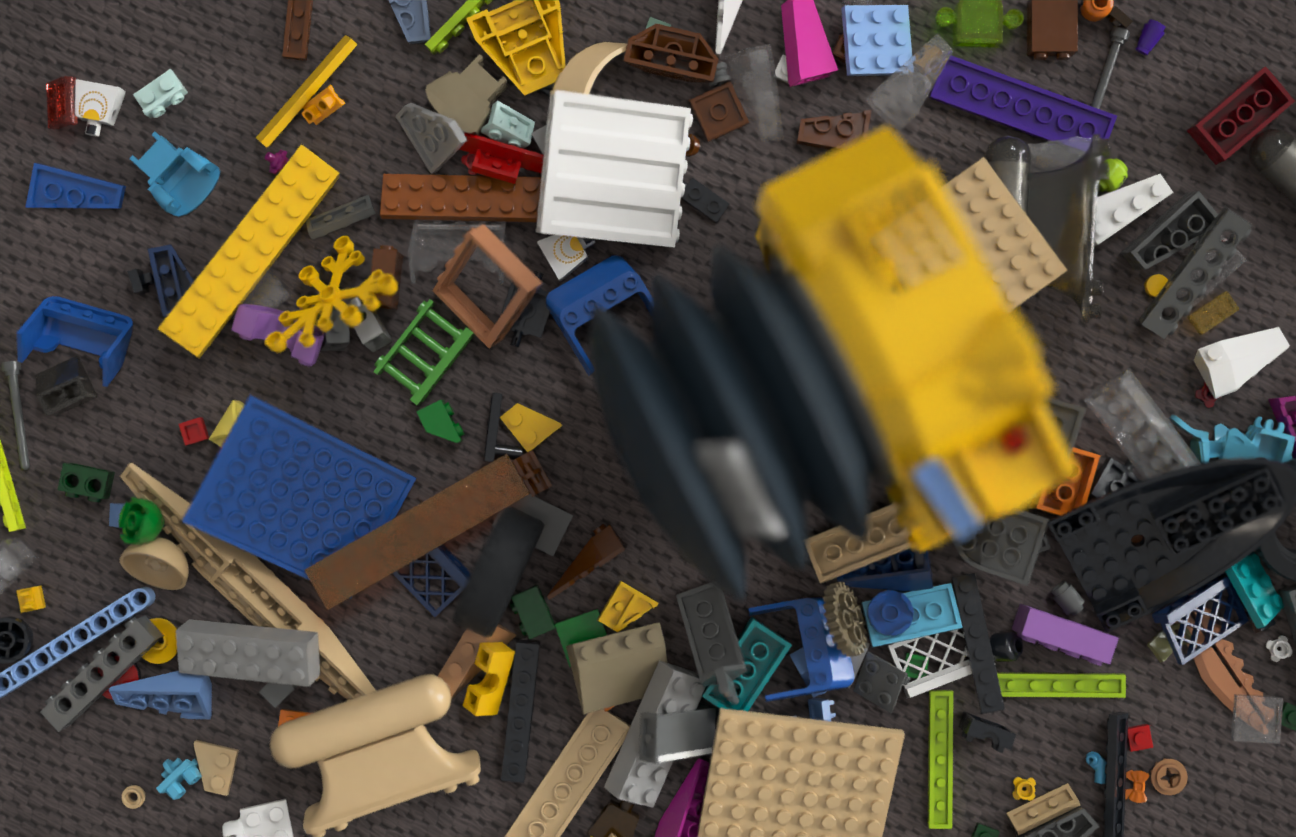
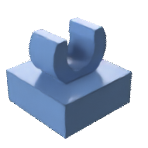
M821 698L808 699L810 719L831 721V718L836 716V713L830 712V705L835 704L834 701Z

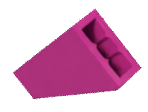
M787 0L783 3L781 11L789 86L792 87L824 79L838 71L814 0Z

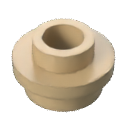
M131 785L122 793V802L128 808H138L145 801V792L140 786ZM131 793L137 794V800L131 799Z

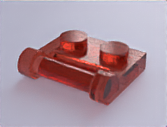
M63 76L46 83L48 129H60L68 125H77V116H75L74 109L75 77Z

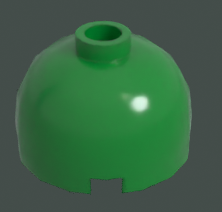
M135 497L131 498L132 501L130 503L126 502L120 512L118 523L119 527L123 528L124 535L120 534V537L127 544L141 545L149 543L156 539L164 527L162 512L153 501Z

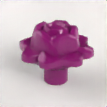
M281 149L275 154L267 152L264 159L270 162V173L276 175L289 161L286 157L287 151Z

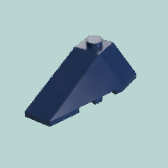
M906 549L837 577V582H844L845 586L848 585L849 587L899 591L933 589L929 550L926 549L919 553L917 549Z

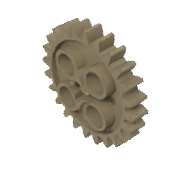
M844 582L830 584L824 590L826 596H823L826 603L823 604L826 610L824 616L827 618L826 625L830 629L829 634L833 635V643L837 642V649H841L842 654H846V657L861 655V653H864L866 648L865 642H867L865 637L867 631L864 628L866 622L863 618L864 613L861 611V604H857V596H853V590H849V586H845Z

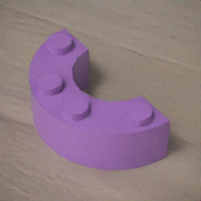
M239 304L232 331L239 333V337L245 340H266L267 336L272 332L279 331L283 333L290 326L284 327L278 320L280 314L285 311L260 305ZM314 325L312 335L315 337V343L312 346L305 348L299 342L304 326L287 340V348L292 352L291 356L299 359L300 364L312 366L317 362L325 336L324 332L317 325Z

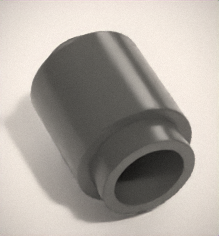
M1066 581L1060 582L1051 590L1052 598L1066 615L1072 614L1074 616L1084 609V599Z

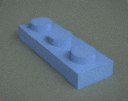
M933 458L912 473L958 539L982 524L936 458Z

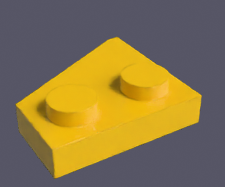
M518 403L500 417L527 452L533 450L563 426L560 422Z
M619 581L597 621L619 632L627 627L629 623L636 621L642 617L641 615L655 608L658 603L626 583Z

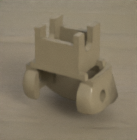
M480 54L461 74L457 71L455 73L449 71L428 84L425 90L429 102L438 114L454 119L463 132L478 136L482 134V127L489 122L491 113L489 107L508 88L506 85L507 79L504 76L497 82L483 69L485 66L483 63L484 59Z

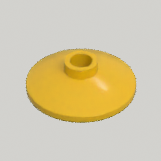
M153 618L150 621L164 635L163 644L157 642L142 658L153 664H162L170 661L177 654V628L166 619Z

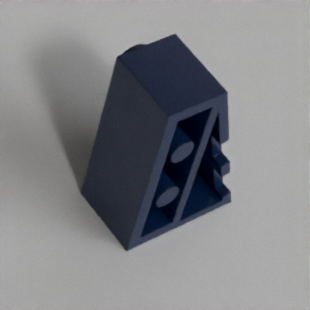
M171 244L148 249L162 315L165 319L195 282Z

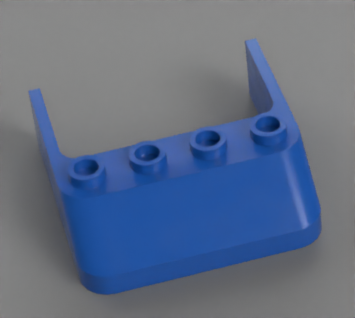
M618 255L605 259L552 290L547 295L545 301L546 307L588 376L593 374V365L575 337L574 331L592 319V308L594 305L600 306L607 311L638 293L651 314V294L640 276L624 258Z
M823 597L803 598L749 608V616L793 608L796 610L810 680L807 688L765 695V702L843 689L853 683L855 675L851 657H846V654L843 655L841 649H837V642L833 643V635L829 634L830 629L826 625L827 618L824 616L826 610L823 604L826 603Z

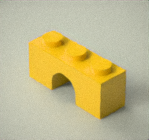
M503 642L480 643L474 664L486 672V675L480 683L468 685L463 702V707L473 715L487 716L498 714L514 659V650Z

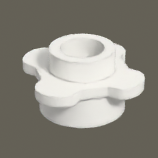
M1281 635L1274 641L1268 640L1266 642V648L1270 650L1272 661L1278 662L1280 659L1290 657L1293 653L1285 636Z

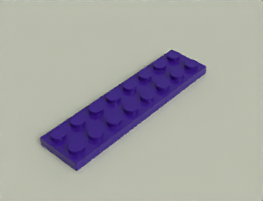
M949 54L944 55L929 96L930 99L1097 160L1102 159L1117 115Z

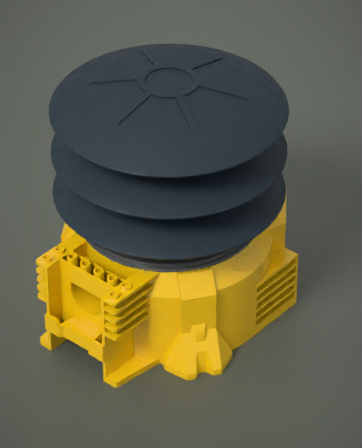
M887 125L762 188L756 206L761 221L755 238L762 252L768 275L765 276L723 245L716 244L712 250L711 270L713 314L709 315L691 296L660 275H655L652 279L651 321L655 343L649 346L628 325L602 307L594 305L592 308L590 346L593 360V377L608 434L646 511L685 561L693 565L708 581L738 601H743L745 598L746 555L743 535H739L738 531L734 528L728 512L723 508V501L719 493L711 483V477L699 463L700 458L695 452V448L699 444L739 445L768 504L784 529L778 537H755L775 555L796 569L803 571L806 567L807 522L804 502L808 500L827 519L855 538L865 540L868 535L869 481L873 480L878 486L885 488L897 511L895 518L901 528L905 527L909 534L906 539L912 550L917 549L920 553L955 535L912 474L933 458H936L980 521L991 516L997 520L1039 499L1037 493L1077 474V470L1043 404L1051 392V387L1038 363L1037 358L1039 354L1035 343L1015 312L1007 306L994 278L933 166L929 164L924 167ZM914 185L917 186L927 207L956 247L963 262L957 265L954 264L913 188ZM902 192L915 218L929 235L949 268L940 272L898 193ZM896 216L934 274L933 276L925 279L895 223V220H897ZM885 228L919 280V283L910 286L881 230ZM870 238L874 240L885 258L880 257L869 242ZM894 273H896V275H897L898 279L900 280L901 284H900V283L898 282V280L896 279ZM1016 425H1021L1024 428L1023 434L1028 438V444L1019 453L1007 454L1004 451L1005 445L1000 441V438Z

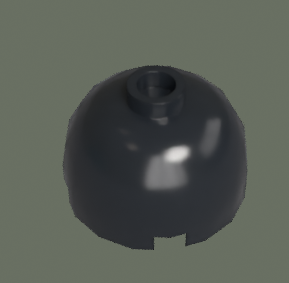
M12 616L0 618V663H13L26 656L30 651L34 641L33 632L29 624L23 619Z

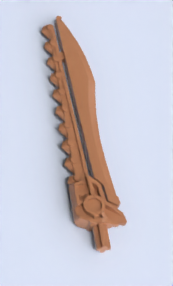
M1140 534L1132 537L1131 542L1138 543L1143 539V536ZM1205 607L1204 611L1211 614V609ZM1192 611V614L1196 618L1197 612ZM1189 614L1188 623L1194 624L1195 621ZM1203 615L1202 628L1207 629L1210 617ZM1215 624L1213 632L1218 633L1221 630V626ZM1186 626L1189 632L1192 634L1193 628ZM1199 631L1197 643L1202 644L1205 636ZM1221 639L1214 646L1241 686L1239 687L1212 647L1194 657L1193 659L1200 677L1215 696L1248 725L1266 734L1268 732L1267 728L1245 695L1249 696L1266 721H1270L1272 716H1274L1273 709L1262 705L1261 702L1264 699L1263 692L1251 687L1252 683H1254L1253 676L1242 672L1241 669L1244 666L1243 659L1232 656L1231 653L1234 650L1233 643Z

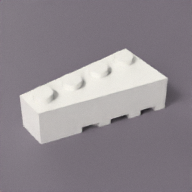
M1158 174L1071 207V220L1092 248L1168 197L1173 191L1162 175Z

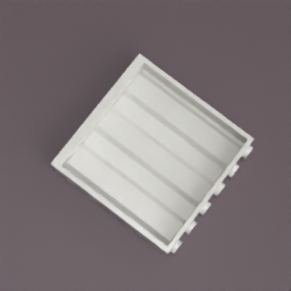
M557 90L550 91L536 232L675 247L680 234L679 229H677L678 220L682 216L680 199L685 191V185L682 183L683 174L687 171L685 156L686 151L690 147L688 130L693 122V115L690 114L691 108Z

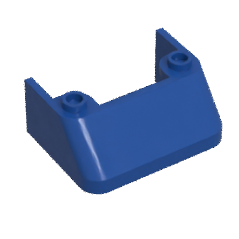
M57 296L44 299L17 332L18 362L23 363L32 350L48 353L61 344L99 355V366L103 369V386L108 387L123 366L133 331V321L127 316Z

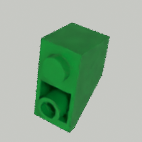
M439 400L416 411L427 433L456 443L463 441L461 436L465 435L459 423L455 424L452 415L455 413L449 402L445 403L444 400Z

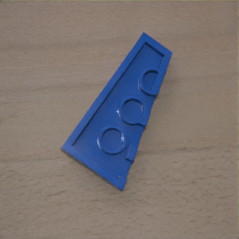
M34 163L25 208H122L126 186Z

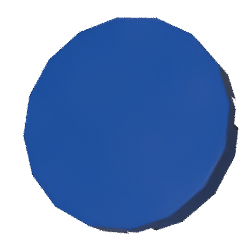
M885 590L878 593L871 599L867 610L870 625L876 632L884 636L902 634L910 627L914 615L911 601L904 594L893 590Z

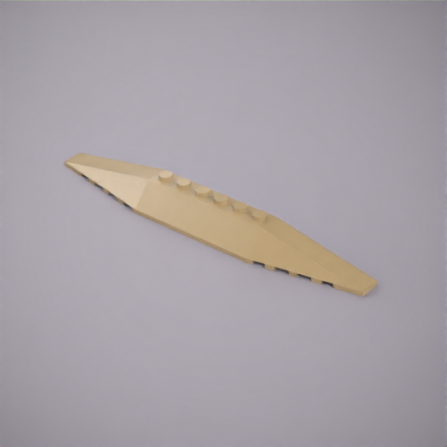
M133 463L127 466L120 476L137 498L153 501L160 508L165 525L163 530L167 535L172 533L179 542L177 546L183 553L187 552L194 560L192 563L193 567L254 626L318 632L320 676L316 681L321 679L330 686L328 689L334 695L338 692L347 701L376 691L332 630L306 603L301 601L288 586L275 576L274 572L268 569L256 555L182 522V518L190 503Z

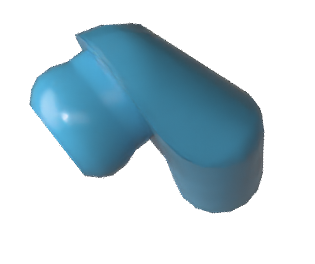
M1089 752L1085 759L1087 764L1095 770L1094 782L1106 784V760L1097 752Z

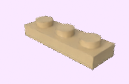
M1067 783L1007 812V816L1017 834L1021 835L1079 807L1080 802Z

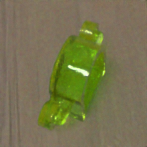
M959 0L954 11L949 7H942L935 16V21L940 27H948L953 24V46L998 48L1003 43V25L1009 29H1016L1024 20L1023 13L1018 9H1011L1003 15L1001 0Z

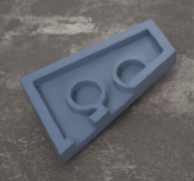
M388 0L409 44L424 43L431 38L427 0Z

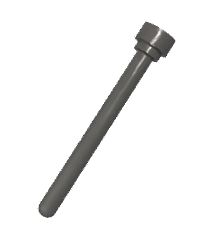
M1113 27L1109 37L1111 38L1110 42L1112 45L1091 104L1092 107L1100 109L1120 47L1128 41L1130 31L1124 28Z
M18 360L1 362L2 372H5V376H8L20 467L22 470H28L30 462L18 383L19 370H22L21 362H18Z

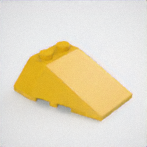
M515 0L490 12L484 10L466 18L476 42L524 96L555 83L558 75L566 67L559 0Z

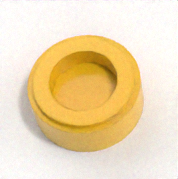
M1161 274L1148 277L1144 285L1146 293L1151 297H1156L1168 279Z

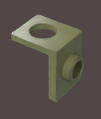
M1180 623L1170 625L1174 635H1177L1175 630H1179ZM1186 627L1185 639L1190 640L1192 634ZM1163 628L1147 644L1160 663L1164 662L1173 653Z

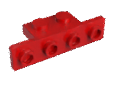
M464 132L467 141L459 150L476 154L471 172L516 184L520 167L542 173L544 155Z

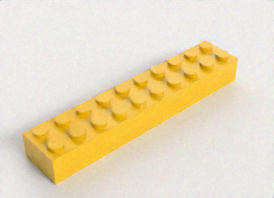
M301 144L158 329L200 359L235 314L239 304L245 301L339 179V172Z

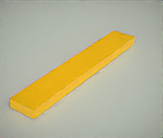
M345 35L256 138L265 147H269L352 52L357 46L355 41Z

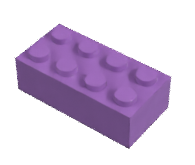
M1023 604L1019 605L1012 626V630L1016 631L1017 636L1022 638V640L1034 644L1036 640H1039L1038 644L1057 651L1059 647L1060 651L1075 658H1079L1082 655V659L1099 666L1102 665V662L1111 663L1119 639L1104 631Z

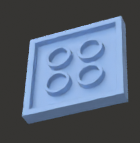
M845 5L841 8L847 76L910 75L914 73L908 5Z

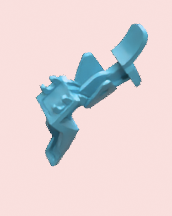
M1173 414L1169 417V420L1174 425L1193 436L1190 441V455L1194 464L1209 462V458L1219 457L1222 460L1263 457L1281 463L1293 459L1292 450L1295 436L1283 433V422H1279L1278 428L1273 430L1274 421L1272 419L1266 420L1264 427H1262L1260 424L1262 417L1258 416L1255 418L1254 424L1247 428L1248 431L1245 435L1236 428L1228 429L1223 424H1218L1214 426V441H1209V432L1193 429Z

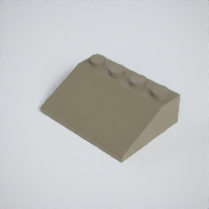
M660 622L566 646L583 714L642 699L659 660L667 663L666 646Z

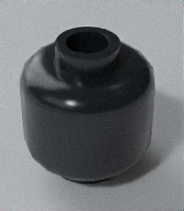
M1014 632L994 633L990 637L992 653L996 662L1016 661L1023 652V642Z

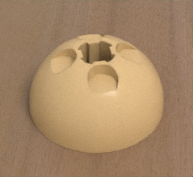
M156 537L155 540L146 544H131L120 557V564L124 570L143 583L166 590H178L186 585L189 574L186 556L178 546L168 539Z

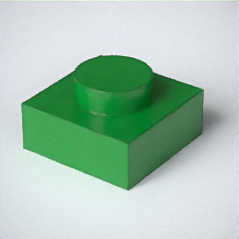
M906 653V654H905V660H904V661H906V662H907V659H908V657H909V655H910L909 653ZM913 654L909 663L921 668L926 657ZM928 659L927 664H926V666H925V668H924V670H926V671L928 670L929 659ZM908 665L905 672L908 673L909 677L917 678L920 671ZM923 672L921 678L927 676V674Z

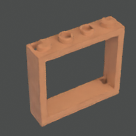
M483 224L477 228L472 227L468 233L464 234V241L455 248L454 257L445 264L446 270L437 277L438 283L432 291L490 349L505 338L542 285V282ZM477 246L520 288L496 324L454 284Z

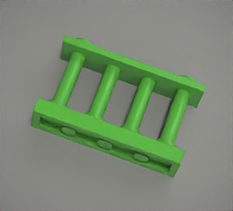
M431 299L428 302L423 301L416 311L418 315L387 355L380 356L374 365L377 368L373 371L377 375H381L383 371H386L411 391L410 394L413 395L410 400L417 406L422 404L475 335L467 327L464 331L462 329L458 330L432 309L436 303ZM426 316L453 337L455 342L450 349L448 347L444 348L418 328ZM412 334L439 355L441 360L436 367L434 365L430 366L404 346ZM397 353H400L425 373L424 376L427 378L422 385L420 383L416 384L390 364Z

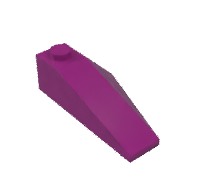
M697 759L660 819L655 837H698L697 831L710 766L709 762Z

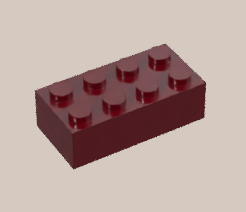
M1265 66L1252 74L1186 131L1212 162L1217 165L1227 160L1292 105L1295 100Z

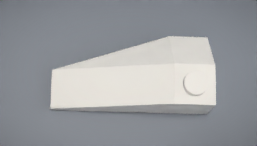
M718 0L715 55L718 59L721 56L743 0Z
M1276 327L1218 341L1197 350L1194 362L1213 397L1217 399L1237 391L1251 377L1253 378L1258 371L1287 350L1290 345L1280 328Z

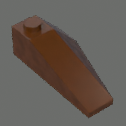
M602 524L593 530L595 535L590 538L547 595L549 600L572 586L576 580L590 574L595 570V567H601L625 550L626 546L611 524L607 527Z

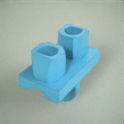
M177 758L173 762L167 759L163 762L165 771L161 773L165 780L156 789L159 793H167L173 800L180 799L186 793V790L180 783L185 779L189 785H193L202 777L197 769L198 761L196 759L192 761L186 759L182 762L180 758Z

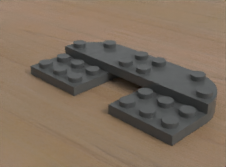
M1047 397L1043 404L1071 457L1086 408ZM1017 509L997 520L991 516L981 521V525L960 539L956 535L951 538L959 555L971 566L1028 586L1048 527L1047 522L1050 520Z

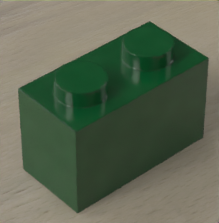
M538 584L512 596L513 601L510 602L514 614H519L522 622L519 623V626L524 636L528 635L529 639H532L555 629L554 620Z

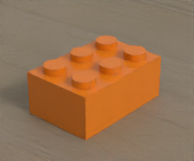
M1074 447L1070 458L1077 470V474L1037 493L1039 499L1031 502L1030 507L1060 516L1086 504L1100 455Z

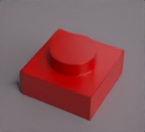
M203 417L179 424L185 446L209 439Z
M1148 724L1128 727L1127 743L1129 751L1153 748Z

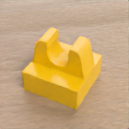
M42 585L16 590L21 613L46 608Z

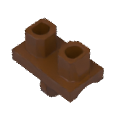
M533 450L513 460L532 497L552 486Z

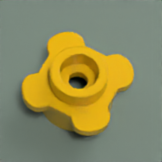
M1016 777L1013 780L1015 790L1012 796L1016 800L1022 798L1031 801L1035 798L1034 786L1036 781L1033 778L1021 779Z

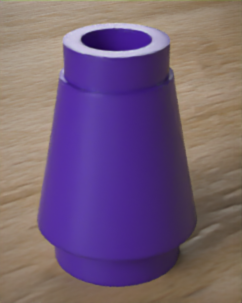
M1149 19L1147 23H1144L1135 50L1148 56L1149 52L1165 34L1164 30L1166 27L1158 21Z

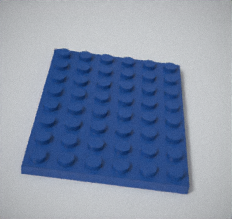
M249 395L185 512L182 522L351 599L413 486L416 477Z

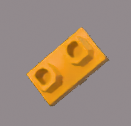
M329 85L305 104L302 116L309 124L314 122L317 125L343 106L345 102L338 97L332 85Z

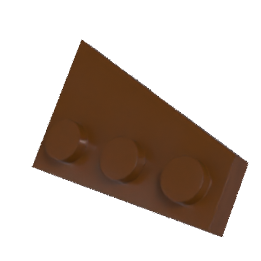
M871 110L855 114L843 113L840 116L801 119L796 144L836 151L868 135Z

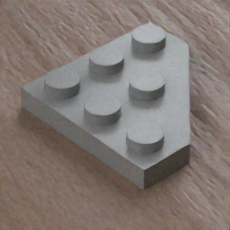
M410 103L405 105L395 116L431 174L439 171L467 141L464 132L454 119L416 104Z

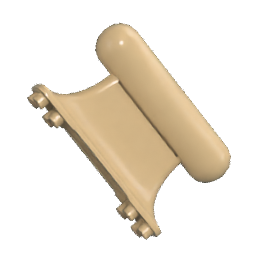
M433 674L421 675L285 722L276 728L271 736L270 747L272 756L279 765L290 769L299 768L317 761L321 771L323 783L322 798L320 802L312 804L305 811L303 823L305 833L312 834L313 837H322L327 829L334 827L335 831H341L348 826L347 822L357 817L430 792L434 793L444 789L445 793H451L457 789V784L466 782L467 785L471 786L479 781L478 774L481 771L478 752L476 750H468L462 753L448 752L433 740L424 724L443 717L450 707V690L442 678Z

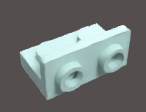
M169 69L134 93L133 96L142 107V111L146 116L157 118L166 112L165 108L169 105H176L182 102L185 98L184 95L188 92L173 70Z
M496 101L492 104L489 122L482 127L481 133L495 141L524 149L531 143V133H533L535 122L505 104Z

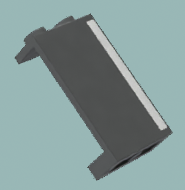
M698 705L696 710L661 715L642 712L640 714L639 760L657 764L712 754L715 738L716 708Z

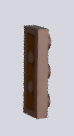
M288 0L282 57L285 59L307 61L313 0Z

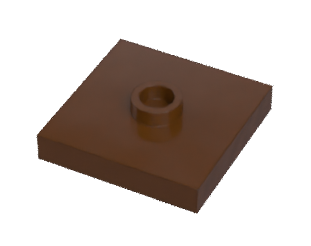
M731 81L689 100V104L707 143L749 124V120Z

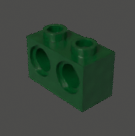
M63 463L57 490L64 491L65 496L79 498V495L88 496V501L101 503L102 499L110 498L115 472L75 463ZM74 475L79 479L76 487L71 482ZM96 480H99L101 483L99 491H96L94 488Z

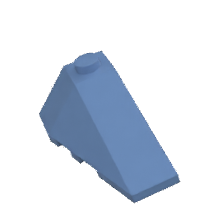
M174 671L111 686L109 689L117 705L141 710L151 707L159 710V713L166 715L167 711L181 713V718L211 719L212 683L209 676Z

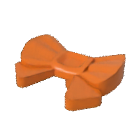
M1140 770L1126 772V778L1133 782V789L1125 790V799L1129 798L1136 803L1146 802L1147 797L1144 791L1145 782L1149 778V774Z

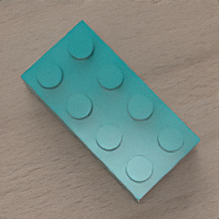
M752 616L737 637L747 668L745 673L733 680L739 703L732 705L720 692L719 684L706 686L702 697L719 708L748 712L792 646L787 639Z

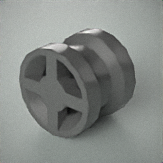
M726 62L717 64L714 81L708 82L709 87H717L731 81V77L727 75L726 70L728 66Z

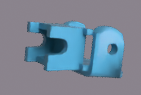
M154 132L152 136L157 141L139 160L133 155L130 157V160L150 177L147 181L150 185L148 190L166 212L177 217L187 215L204 202L213 191L219 180V167L188 147L184 150L181 148L176 149L166 138Z

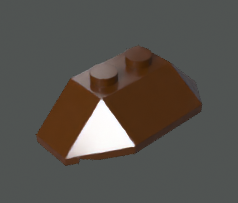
M654 24L628 39L623 62L644 72L677 80L713 82L718 58L700 33Z

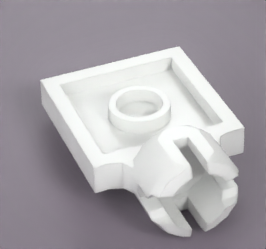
M282 799L241 808L239 819L223 824V837H294L287 800Z

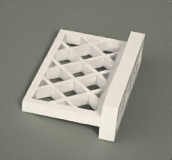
M958 629L950 631L953 635L949 645L937 640L939 634H935L934 638L925 636L924 638L932 641L928 653L915 648L920 638L897 642L887 646L898 669L905 672L909 665L920 671L916 680L909 682L907 685L903 684L907 698L972 674L969 660L963 661L965 656L968 657L966 646L964 651L952 647L956 635L964 638V635L958 632ZM914 641L913 646L907 644ZM935 643L947 648L942 660L930 655ZM905 646L911 649L907 662L897 657L894 648ZM950 649L962 654L959 663L956 665L946 662ZM914 651L926 656L921 668L909 663ZM929 658L941 662L938 671L935 673L924 670ZM900 662L905 664L903 669L901 667ZM944 664L949 666L948 668L942 670ZM923 672L928 674L927 676L921 678Z

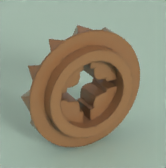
M1163 758L1160 762H1156L1154 768L1150 770V781L1161 794L1175 795L1186 786L1188 779L1187 771L1183 764L1175 759ZM1166 768L1171 774H1177L1171 777L1170 784L1166 779H1161L1166 775Z

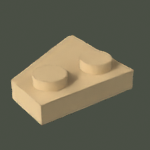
M194 741V749L200 774L202 775L204 790L225 796L229 795L239 750L203 741Z

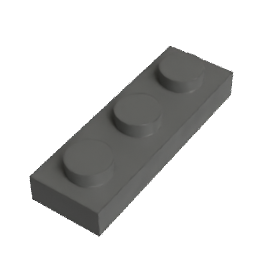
M368 194L306 220L308 233L313 240L337 229L345 228L357 221L365 220L376 213L373 202Z

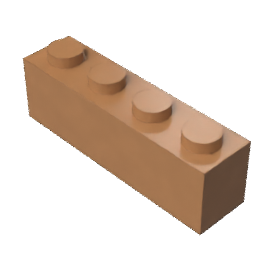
M498 624L491 637H483L466 629L438 675L449 687L451 700L482 670L474 664L480 643L503 642L507 645L517 634Z

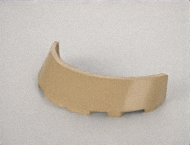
M602 42L574 55L564 70L558 75L553 91L589 95L598 73L612 58L626 52L627 44Z

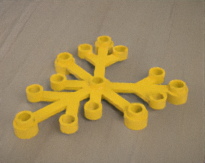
M341 236L333 245L338 253L337 261L332 256H327L321 262L322 267L327 272L331 271L333 273L330 285L326 286L320 280L319 273L313 266L304 267L299 273L300 280L307 286H313L319 292V295L302 296L296 302L300 310L281 313L278 320L284 327H290L283 333L275 331L269 334L265 344L271 351L280 353L286 349L287 340L304 326L299 342L305 348L312 346L315 343V337L312 335L318 313L322 311L320 319L317 321V326L322 332H327L333 327V322L330 320L333 306L341 313L340 318L347 326H358L362 321L361 312L355 305L347 306L342 299L359 297L368 311H374L379 307L380 302L374 295L370 294L381 292L384 295L391 296L398 289L397 281L391 274H384L382 270H376L359 287L340 290L339 285L342 274L352 265L359 266L365 261V257L360 251H354V243L348 236Z

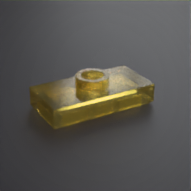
M1224 291L1188 315L1187 318L1198 334L1203 335L1240 309L1228 291Z

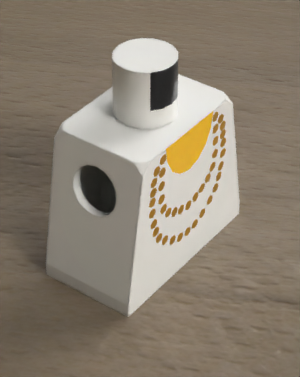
M76 79L75 116L83 121H87L85 134L99 137L102 124L114 126L126 91L116 86Z
M553 235L539 240L537 243L559 281H562L588 259L584 249L594 244L595 241L592 238Z

